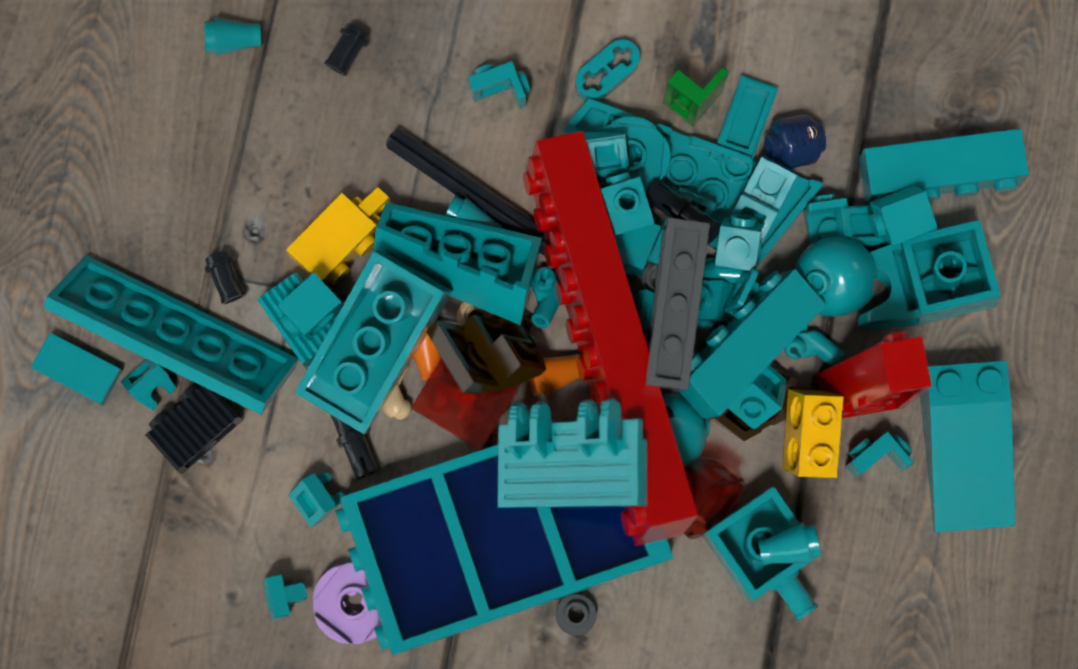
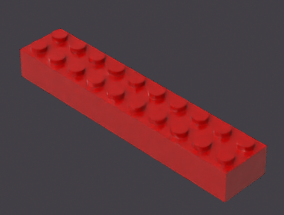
M581 131L537 140L532 156L528 157L527 172L523 173V181L528 196L533 195L537 208H534V220L537 230L539 232L545 231L548 245L544 246L545 259L550 269L555 268L558 282H555L556 297L560 306L565 305L569 319H566V331L570 342H576L580 354V357H577L579 376L582 381L587 380L591 392V395H588V400H593L598 404L599 423L602 402L606 401V399H615L620 403L622 420H642V439L647 440V506H624L625 511L621 513L624 531L627 536L633 537L635 547L681 536L697 518L698 513L660 387L645 385L650 353L584 133Z

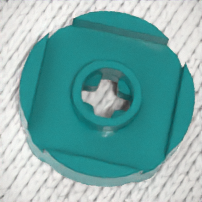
M621 117L612 121L602 131H599L625 133L627 148H634L635 155L641 156V162H635L633 167H629L630 178L633 179L640 176L645 192L653 181L658 179L662 181L665 178L670 164L669 144L666 138H663L662 134L656 129V126L650 121L640 117ZM616 175L598 177L599 186L601 188L607 187L605 179Z

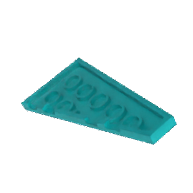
M588 98L564 127V133L571 134L581 131L583 133L599 132L604 127L610 125L612 121L621 117H634V114ZM658 123V125H655L656 129L662 134L663 138H666L670 148V164L662 182L677 194L681 187L717 203L711 218L722 224L725 218H730L758 162L752 160L750 156L694 136L692 138ZM627 148L629 167H633L635 162H641V156L635 155L634 148ZM798 176L795 178L762 242L758 266L819 192L824 183L813 179L809 181ZM698 206L702 212H705V207ZM719 234L712 243L707 244L716 252Z

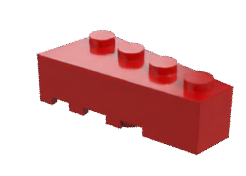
M899 332L884 336V341L877 343V345L817 374L818 390L829 391L843 396L842 419L905 408L932 387L922 336L910 338L909 332Z

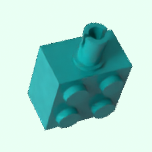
M773 486L707 531L703 538L748 603L755 601L769 590L773 592L777 590L794 614L796 621H798L818 607L797 577L800 574L798 570L809 563H772L763 565L758 544L759 540L770 538L800 524Z

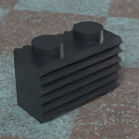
M197 383L191 385L181 394L179 399L182 403L173 409L171 413L166 409L154 417L149 423L151 430L145 435L181 474L186 472L243 421L219 394Z

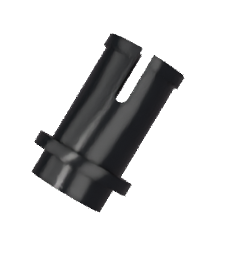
M348 23L345 29H340L339 32L342 35L330 56L324 62L327 67L343 76H347L348 70L361 48L368 46L366 39L369 35Z
M222 251L205 259L207 266L204 270L206 273L211 274L222 304H229L246 296L233 266L235 262L234 257H229L227 251Z

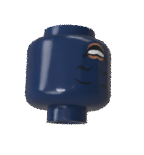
M806 114L778 119L772 123L769 135H766L764 138L766 154L770 159L773 158L776 162L790 169L814 164L826 149V136L823 126Z

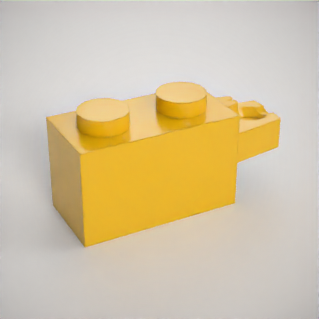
M379 187L363 201L358 196L350 201L341 193L286 249L289 257L309 276L314 272L326 286L330 283L333 286L337 285L349 273L350 268L348 265L357 255L364 257L374 248L376 227L380 219L379 215L382 213L385 203H391L390 198Z

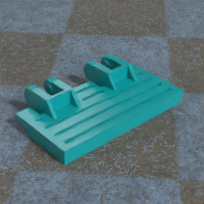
M606 399L600 406L599 437L598 404L593 400H584V402L580 403L579 410L577 411L579 414L577 422L552 423L550 406L545 404V402H537L532 405L530 415V411L524 403H515L509 410L508 415L510 418L508 419V425H499L498 508L647 506V440L642 439V420H622L620 403L615 399Z

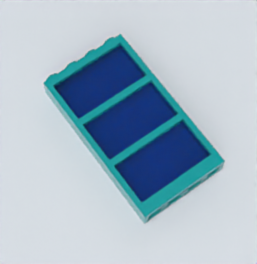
M577 418L566 422H577ZM498 445L340 497L342 508L335 510L342 533L350 531L355 547L348 549L355 572L363 570L368 586L361 588L368 612L376 609L381 625L374 627L381 651L390 649L392 657L669 562L674 558L667 539L635 547L633 537L627 536L623 528L621 513L625 511L624 506L498 508Z

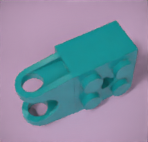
M980 220L930 231L896 245L890 244L869 252L877 269V277L873 279L879 280L885 285L889 298L871 311L858 316L857 323L859 328L864 330L918 326L995 308L1001 293ZM943 268H949L950 273L956 272L957 274L953 279L942 276L941 272Z

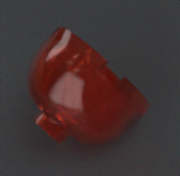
M712 458L696 459L684 466L698 513L697 518L684 532L688 539H697L709 531L711 528L706 523L717 514H719L722 520L737 503L744 490V486L740 483L744 479L724 462Z

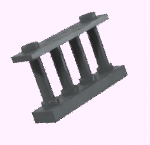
M668 218L666 230H663L647 345L650 354L645 384L647 386L660 387L661 392L680 393L678 390L688 391L710 223Z

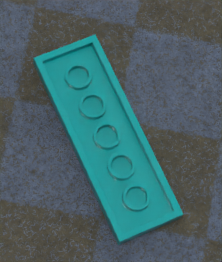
M87 255L46 296L44 309L262 415L293 373L298 358Z

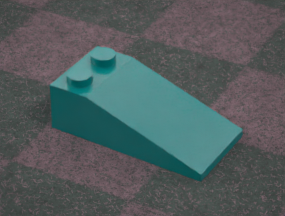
M384 250L373 251L294 393L357 431L366 434L426 338V331L438 318L452 290Z
M1007 361L928 366L932 387L920 395L934 533L1015 527L1012 407Z

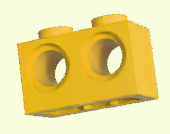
M788 389L783 470L798 477L837 478L843 396L822 390Z

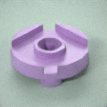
M352 563L333 567L320 578L313 592V611L317 625L329 638L343 644L360 645L377 638L374 627L381 625L376 609L368 612L364 597L361 600V604L364 606L361 613L353 611L348 615L344 611L347 606L343 601L344 596L348 594L353 597L358 592L362 594L361 588L368 586L364 571L355 572ZM381 574L392 610L394 611V595L388 580Z

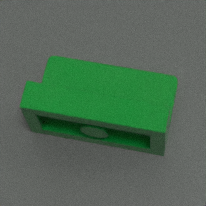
M722 67L706 87L702 89L680 70H677L667 83L663 103L694 127L722 94L729 71Z

